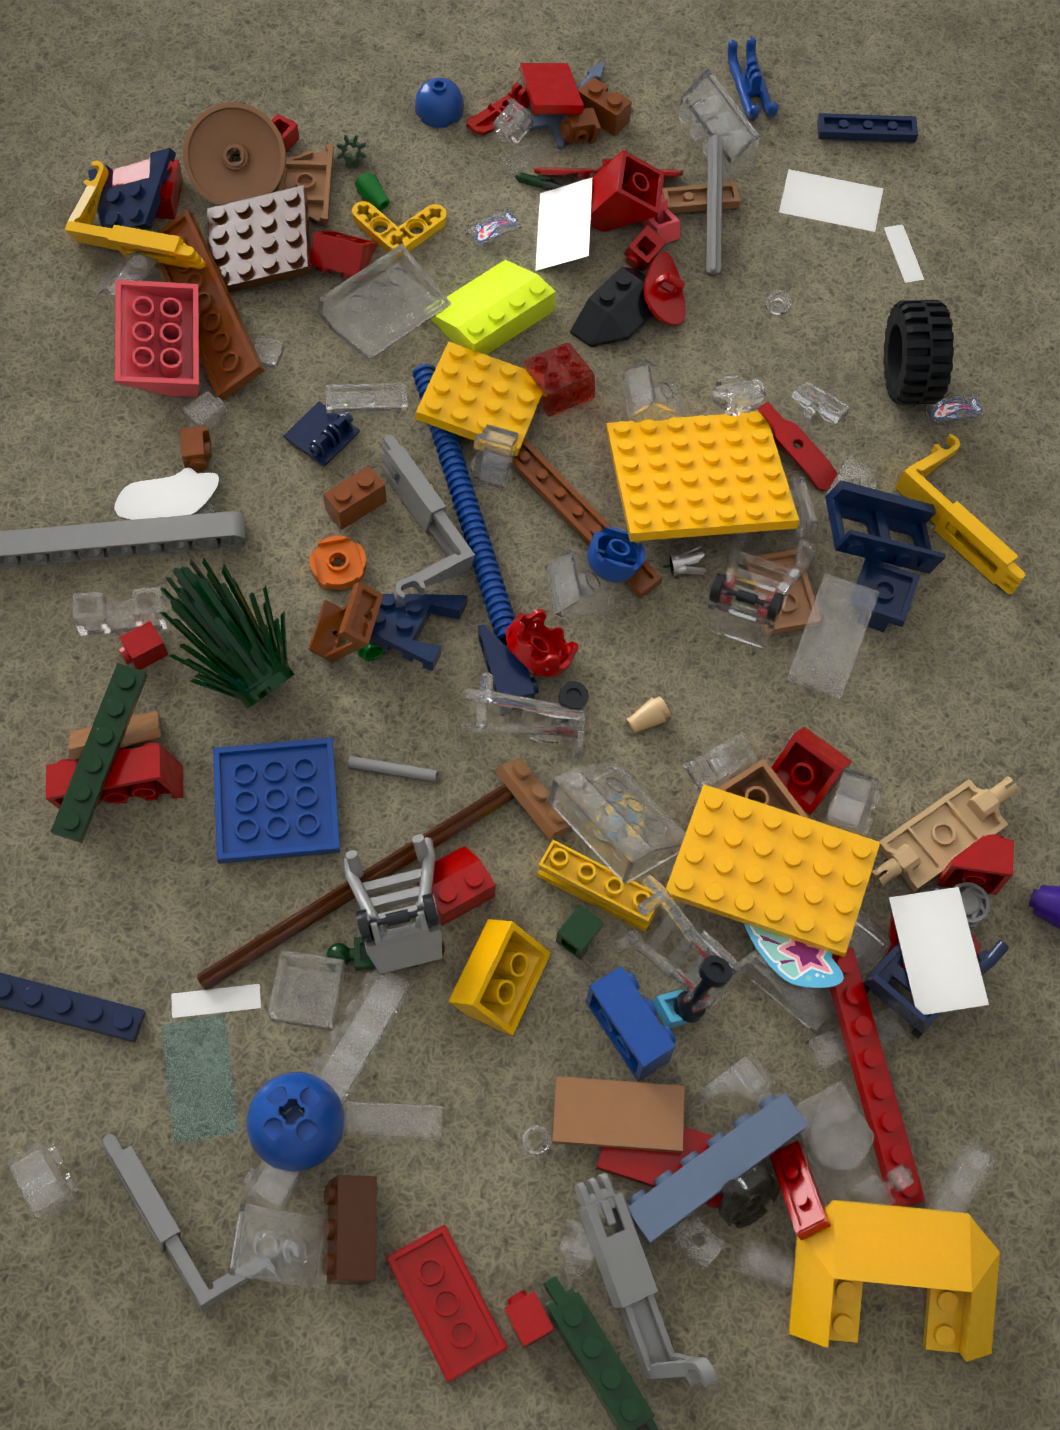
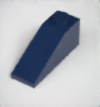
M484 624L478 625V640L500 713L534 705L535 694L539 693L535 677L530 678L528 669L518 661Z

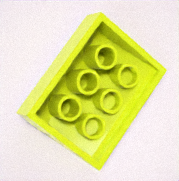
M504 260L425 310V314L453 343L472 349L473 352L477 351L487 355L552 313L555 309L556 291L538 274Z

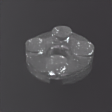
M741 375L727 376L719 379L716 382V387L713 386L712 400L715 405L724 409L725 414L728 416H738L741 412L757 411L765 403L766 386L764 383L755 378H752V382L744 381V376Z

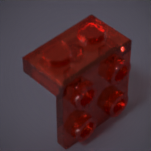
M570 343L561 344L524 361V368L542 390L543 407L548 417L595 397V374Z

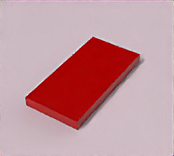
M520 63V73L534 114H583L584 105L568 63Z
M684 1127L682 1153L602 1147L596 1169L650 1187H656L653 1181L667 1170L674 1174L683 1167L680 1161L696 1150L700 1155L709 1148L706 1142L713 1136ZM728 1187L706 1202L705 1205L721 1210Z
M446 1225L437 1228L386 1257L447 1383L452 1382L508 1349Z

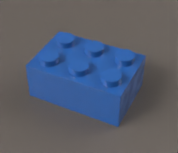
M620 966L589 986L586 1004L637 1082H639L670 1061L676 1047L674 1044L676 1039L669 1027L666 1025L662 1027L656 1018L658 1013L653 1003L648 998L644 1000L638 989H640V986L631 972L626 973L623 967Z

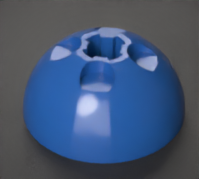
M305 1072L284 1073L266 1082L253 1097L247 1113V1134L256 1154L270 1166L284 1171H303L319 1165L335 1151L344 1132L345 1113L338 1094L322 1078ZM292 1107V1110L288 1111L285 1115L284 1113H286V1111Z

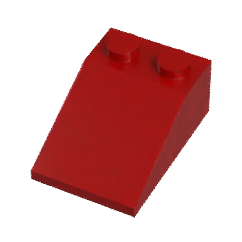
M150 159L114 169L112 187L148 178ZM174 159V162H169L167 168L169 177L167 183H163L159 196L162 198L155 218H176L183 184L180 163L176 159Z

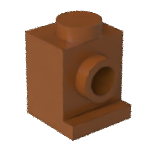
M594 108L583 109V114H565L559 125L560 135L564 137L566 143H581L588 140L590 144H593L601 130Z
M208 426L181 428V452L185 468H192L195 472L208 469L207 458H212V444Z

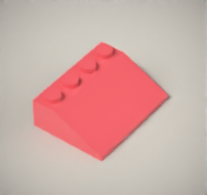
M116 280L115 383L168 396L198 397V284Z

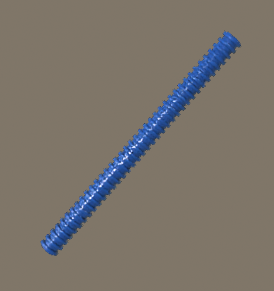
M431 364L419 365L412 372L420 399H422L435 371V367ZM429 425L442 471L445 474L447 487L449 488L456 515L458 516V522L463 531V537L475 554L472 566L474 567V573L477 575L476 579L479 582L486 611L491 620L493 633L503 644H507V642H504L506 641V630L516 617L513 614V608L508 599L506 586L503 584L504 580L501 577L494 549L489 540L487 527L482 518L480 505L471 483L469 471L466 468L458 437L454 433Z

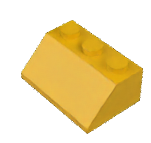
M488 919L448 1002L465 1015L513 1036L551 952L513 921Z

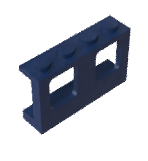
M842 480L826 495L825 499L835 551L928 574L946 558L945 553L931 549L926 523L936 514L934 505ZM842 518L863 523L867 527L868 534L849 530L845 534ZM889 530L911 536L914 546L891 540Z

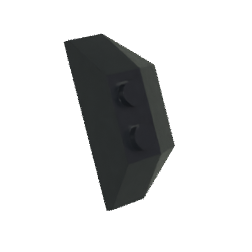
M621 267L588 298L570 333L589 347L628 340L653 315L644 296L646 275L636 268Z

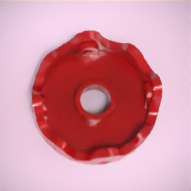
M537 609L528 615L520 612L506 630L508 650L535 676L553 678L561 676L572 664L571 661L579 648L578 643L573 641L566 643L564 631L561 627H546L544 625L546 612L543 609Z

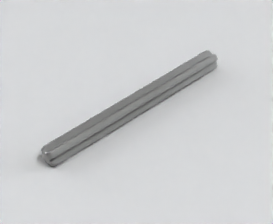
M713 135V137L708 139L706 273L712 276L721 273L723 138L718 137V135Z

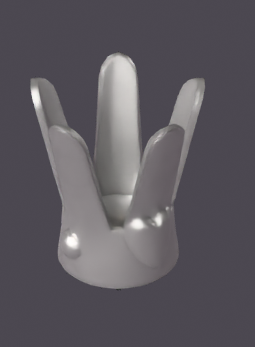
M701 546L682 554L669 555L670 564L663 565V568L670 567L672 576L680 574L704 575L707 572L705 568L687 565L698 563L705 553H692L700 549Z

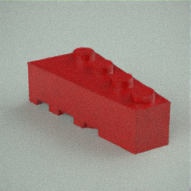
M145 743L142 747L132 749L119 748L97 805L100 804L102 799L108 803H127L128 797L145 798V801L158 800L159 794L172 793L173 799L184 798L183 765L160 743ZM62 759L56 764L46 765V800L58 809H60L79 759Z

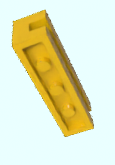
M552 840L538 865L539 872L537 877L645 933L660 906L662 895L555 840Z

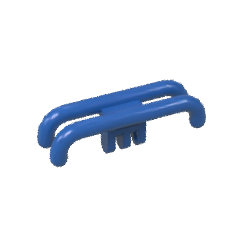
M751 37L747 40V62L744 75L742 74L737 57L738 43L735 40H731L728 44V62L747 118L755 120L759 115V106L753 105L750 96L759 95L765 114L770 118L776 116L779 105L776 102H771L756 58V39Z

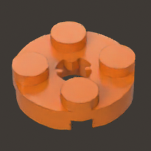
M331 536L323 539L318 543V547L314 552L312 551L309 559L312 576L326 590H344L352 587L359 581L361 582L367 567L366 555L362 546L358 543L355 544L345 536ZM341 558V562L346 561L341 567L331 565L335 563L334 559Z

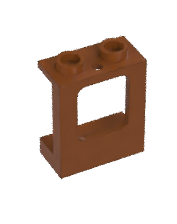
M359 581L353 585L346 606L340 608L330 601L324 600L308 650L330 662H334L369 645L383 594ZM342 637L350 641L340 646Z

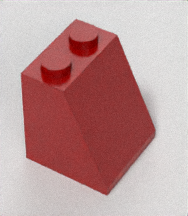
M622 150L592 177L590 226L606 232L656 217L660 210L665 173L629 152Z

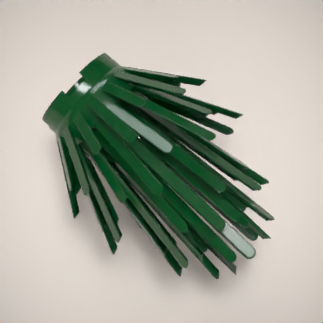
M190 558V565L197 574H193L190 568L182 566L180 569L174 568L173 570L181 586L180 588L177 587L170 577H165L177 593L178 598H174L165 588H160V590L171 601L172 610L205 645L179 619H172L165 612L159 613L206 657L185 643L180 644V647L214 672L189 658L184 660L174 654L168 656L199 672V674L195 675L197 679L194 678L190 682L239 699L249 709L295 675L288 666L285 611L280 615V630L279 619L273 620L267 587L265 585L263 588L265 597L263 609L267 625L264 624L255 594L252 592L249 596L257 619L256 622L234 577L232 578L225 564L222 567V574L232 593L226 583L219 582L205 558H203L202 563L208 571V579Z

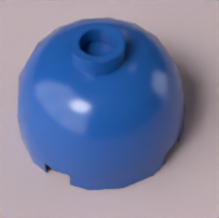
M433 78L422 84L416 93L415 112L425 125L434 128L448 127V124L454 121L457 123L461 119L464 110V100L459 87L454 82L446 78Z
M605 527L602 532L596 531L587 552L589 567L602 580L613 583H622L630 580L640 570L646 557L644 546L641 543L638 546L634 541L630 542L628 532L615 527Z

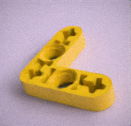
M358 202L352 208L354 223L375 242H378L377 244L387 253L395 257L407 254L442 229L447 222L446 209L437 204L427 206L399 227L369 202ZM378 226H384L387 228V230L382 233L374 231V229ZM418 227L421 228L423 232L420 234H413L410 232V230L412 228Z

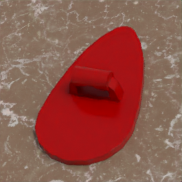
M665 251L659 253L650 264L645 279L644 296L650 311L658 320L669 326H678L684 321L686 314L683 294L685 282L680 279L672 257Z

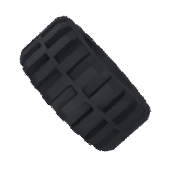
M902 300L891 308L890 316L887 319V328L885 329L883 365L888 395L898 405L936 404L944 398L948 391L951 371H953L954 332H952L953 324L952 319H950L949 309L939 300Z

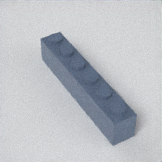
M785 1092L778 1098L774 1093L758 1104L761 1110L752 1117L748 1112L732 1123L735 1129L726 1136L722 1131L706 1142L709 1148L700 1155L696 1150L680 1161L683 1167L674 1174L667 1170L653 1181L656 1187L648 1193L641 1189L627 1200L630 1205L628 1210L634 1227L647 1246L809 1126Z

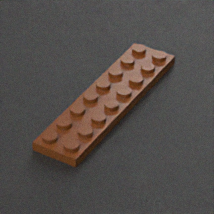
M185 210L160 229L158 233L181 237L184 240L183 243L193 247L205 261V266L202 269L163 263L158 264L166 282L198 284L199 357L217 397L224 401L264 372L265 369L194 215L189 210Z

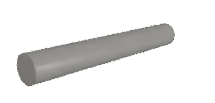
M349 756L348 760L349 768L436 782L437 770Z

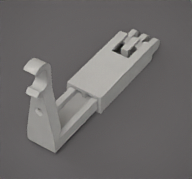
M386 435L381 451V458L385 464L382 473L424 532L430 531L448 556L430 567L397 582L394 597L399 603L403 604L405 593L402 592L403 590L414 587L417 589L418 594L423 595L426 586L470 571L475 554L445 514L446 505L402 445L400 446L394 436Z
M107 1134L103 1138L105 1154L161 1253L167 1252L201 1312L264 1270L268 1275L273 1276L274 1267L270 1264V1259L278 1253L288 1251L291 1254V1259L298 1260L296 1246L289 1241H281L212 1282L213 1288L208 1289L181 1243L180 1229L132 1146L123 1150L113 1134Z
M606 1173L597 1176L598 1183L593 1177L586 1180V1186L583 1182L576 1184L575 1192L581 1206L578 1209L613 1308H620L645 1379L686 1377L691 1387L700 1382L704 1387L717 1382L715 1370L707 1358L691 1357L674 1352L653 1295L658 1292L623 1194L614 1193ZM604 1213L606 1222H604L605 1226L612 1225L614 1231L608 1237L599 1217V1214Z

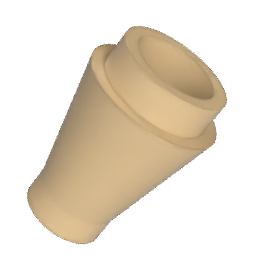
M660 696L655 699L651 697L632 716L627 718L626 722L632 732L636 734L639 731L666 723V719L671 716V712Z

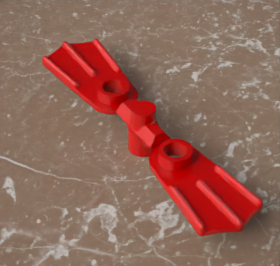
M602 159V166L596 170L591 168L538 167L534 168V172L541 175H569V173H575V177L589 178L590 173L594 172V175H596L612 159ZM659 169L665 173L664 177L683 175V170Z

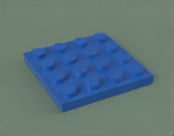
M333 738L213 748L217 861L219 864L341 852Z

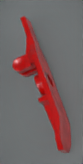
M516 82L512 86V92H508V95L494 104L489 103L488 107L479 114L468 117L466 126L474 133L480 135L492 132L528 108L530 101L526 89Z
M768 401L757 409L773 430L776 446L781 445L796 462L795 466H799L805 472L816 489L827 491L837 484L838 474L830 461L796 423L783 419ZM793 444H798L801 449H796Z

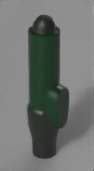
M521 172L515 175V178L520 183L543 188L548 191L563 186V184L552 180L551 177L540 174L534 176Z

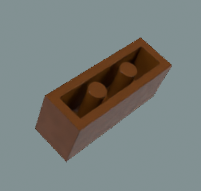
M337 1175L329 1180L325 1186L324 1203L328 1205V1219H325L323 1236L328 1242L327 1254L323 1258V1273L327 1275V1284L367 1285L376 1281V1176Z

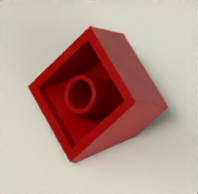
M333 230L314 232L310 252L311 264L316 265V270L331 273L334 270L341 272V277L355 280L356 276L365 274L378 242Z
M803 727L794 733L771 768L800 807L811 815L838 783L852 761L809 729Z
M998 834L982 836L949 862L937 879L936 886L953 888L959 883L970 882L982 887L987 894L997 895L1013 875L1014 840L1004 839L1003 836Z
M466 846L435 861L432 894L435 897L439 921L442 926L495 897L496 884L481 860Z

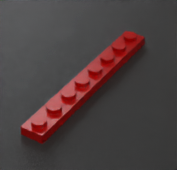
M848 948L845 957L832 954V959L841 969L844 979L842 983L829 988L889 1204L904 1207L924 1202L925 1197L854 948Z

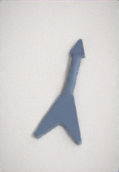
M602 61L587 70V77L577 89L580 90L593 77L601 81L605 63ZM540 114L524 123L522 131L552 129L559 150H562L565 139L560 135L559 125L565 114Z

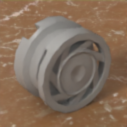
M970 882L959 883L953 888L959 887L969 929L978 926L987 916L990 910V899L985 890L977 884Z

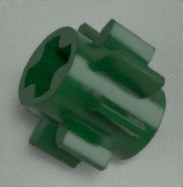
M344 135V145L337 143L336 147L342 149V153H339L337 158H344L346 160V167H348L350 162H354L358 167V159L360 157H367L364 152H361L366 143L360 144L357 141L358 135H355L354 139L350 140L347 135ZM348 145H351L352 148H358L356 156H352L351 153L346 154Z

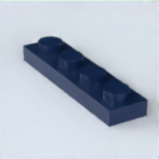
M819 113L817 119L818 139L916 142L918 137L916 116Z

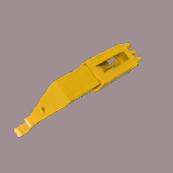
M100 161L91 162L92 166L98 171L96 178L92 181L88 179L83 181L87 188L64 229L76 242L118 250L126 257L184 268H204L205 261L193 247L183 243L184 240L179 236L120 225H113L112 229L93 225L101 192L109 172Z
M949 434L946 444L951 448L945 450L939 444H934L931 450L932 454L903 471L895 488L906 498L934 505L936 514L930 519L936 525L934 531L992 584H997L1007 594H1013L1025 577V572L1014 563L1019 556L958 501L955 503L949 501L925 479L926 476L957 453L960 441L956 436Z

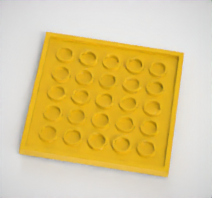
M759 412L606 423L607 438L630 542L798 529V514L769 423Z

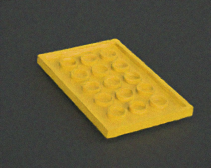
M703 784L664 896L845 957L880 842Z

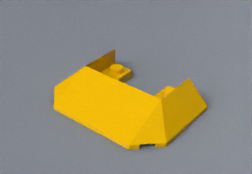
M833 1200L825 1207L831 1226L802 1241L797 1236L788 1329L790 1335L826 1348L829 1346V1340L858 1343L863 1282L927 1288L923 1347L925 1350L960 1353L966 1362L992 1354L1000 1251L968 1213Z

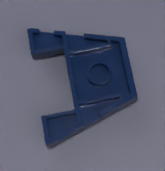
M169 147L150 153L148 178L112 187L113 169L105 165L109 174L97 207L101 227L112 229L113 225H120L141 230L151 229L162 198L159 196L162 184L167 183L169 177L167 168L170 161L174 162L176 152ZM96 169L88 170L90 181L96 178L98 173Z
M383 594L370 642L386 650L396 649L403 653V658L409 661L416 659L423 663V668L433 671L441 656V646L416 640L430 614L460 620L467 606L468 596L405 594L403 604L395 599L394 594Z

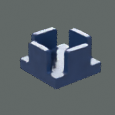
M865 558L850 598L848 609L860 613L858 624L881 632L885 631L888 623L903 627L920 575Z

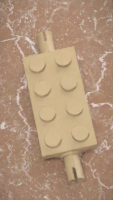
M1006 777L990 790H983L977 788L968 779L879 841V850L888 861L871 871V880L875 881L878 879L879 881L875 885L878 888H882L895 877L901 875L912 890L917 892L941 875L954 857L982 836L999 834L1006 829L1009 824L1000 814V804L1012 795L1017 794L1019 787L1016 783L1009 787L1013 779Z

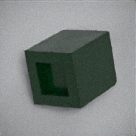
M579 905L557 932L556 942L581 960L588 951L589 943L603 927V921Z

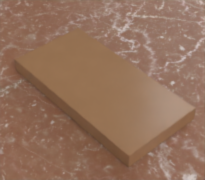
M556 1076L552 1143L682 1153L685 1086Z

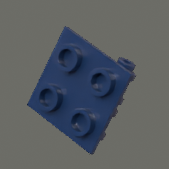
M319 401L283 435V438L325 467L360 430L351 424L353 418L349 413L345 412L338 415Z

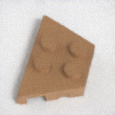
M333 143L326 144L325 150L314 154L312 150L301 153L299 156L286 158L285 173L279 184V191L304 185L307 190L308 217L310 220L324 226H328L334 157Z

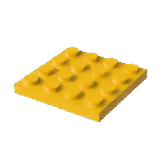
M448 341L416 410L414 419L518 456L549 377L477 351L473 352L472 349Z

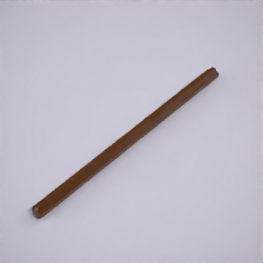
M503 784L422 835L424 838H431L435 848L511 801L514 796L506 785ZM413 841L363 871L364 875L360 878L361 882L364 883L391 876L415 861L417 856ZM348 881L197 975V979L202 988L205 990L210 989L354 899L355 896Z

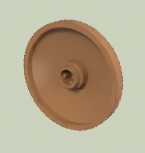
M227 102L208 108L191 124L184 140L183 162L187 176L194 188L204 198L220 206L275 192L285 173L286 149L278 128L262 111L244 103ZM235 154H240L241 160L239 162L233 161Z

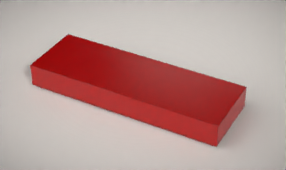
M797 1140L771 1154L770 1158L793 1227L799 1239L802 1241L830 1227L828 1215L802 1144Z

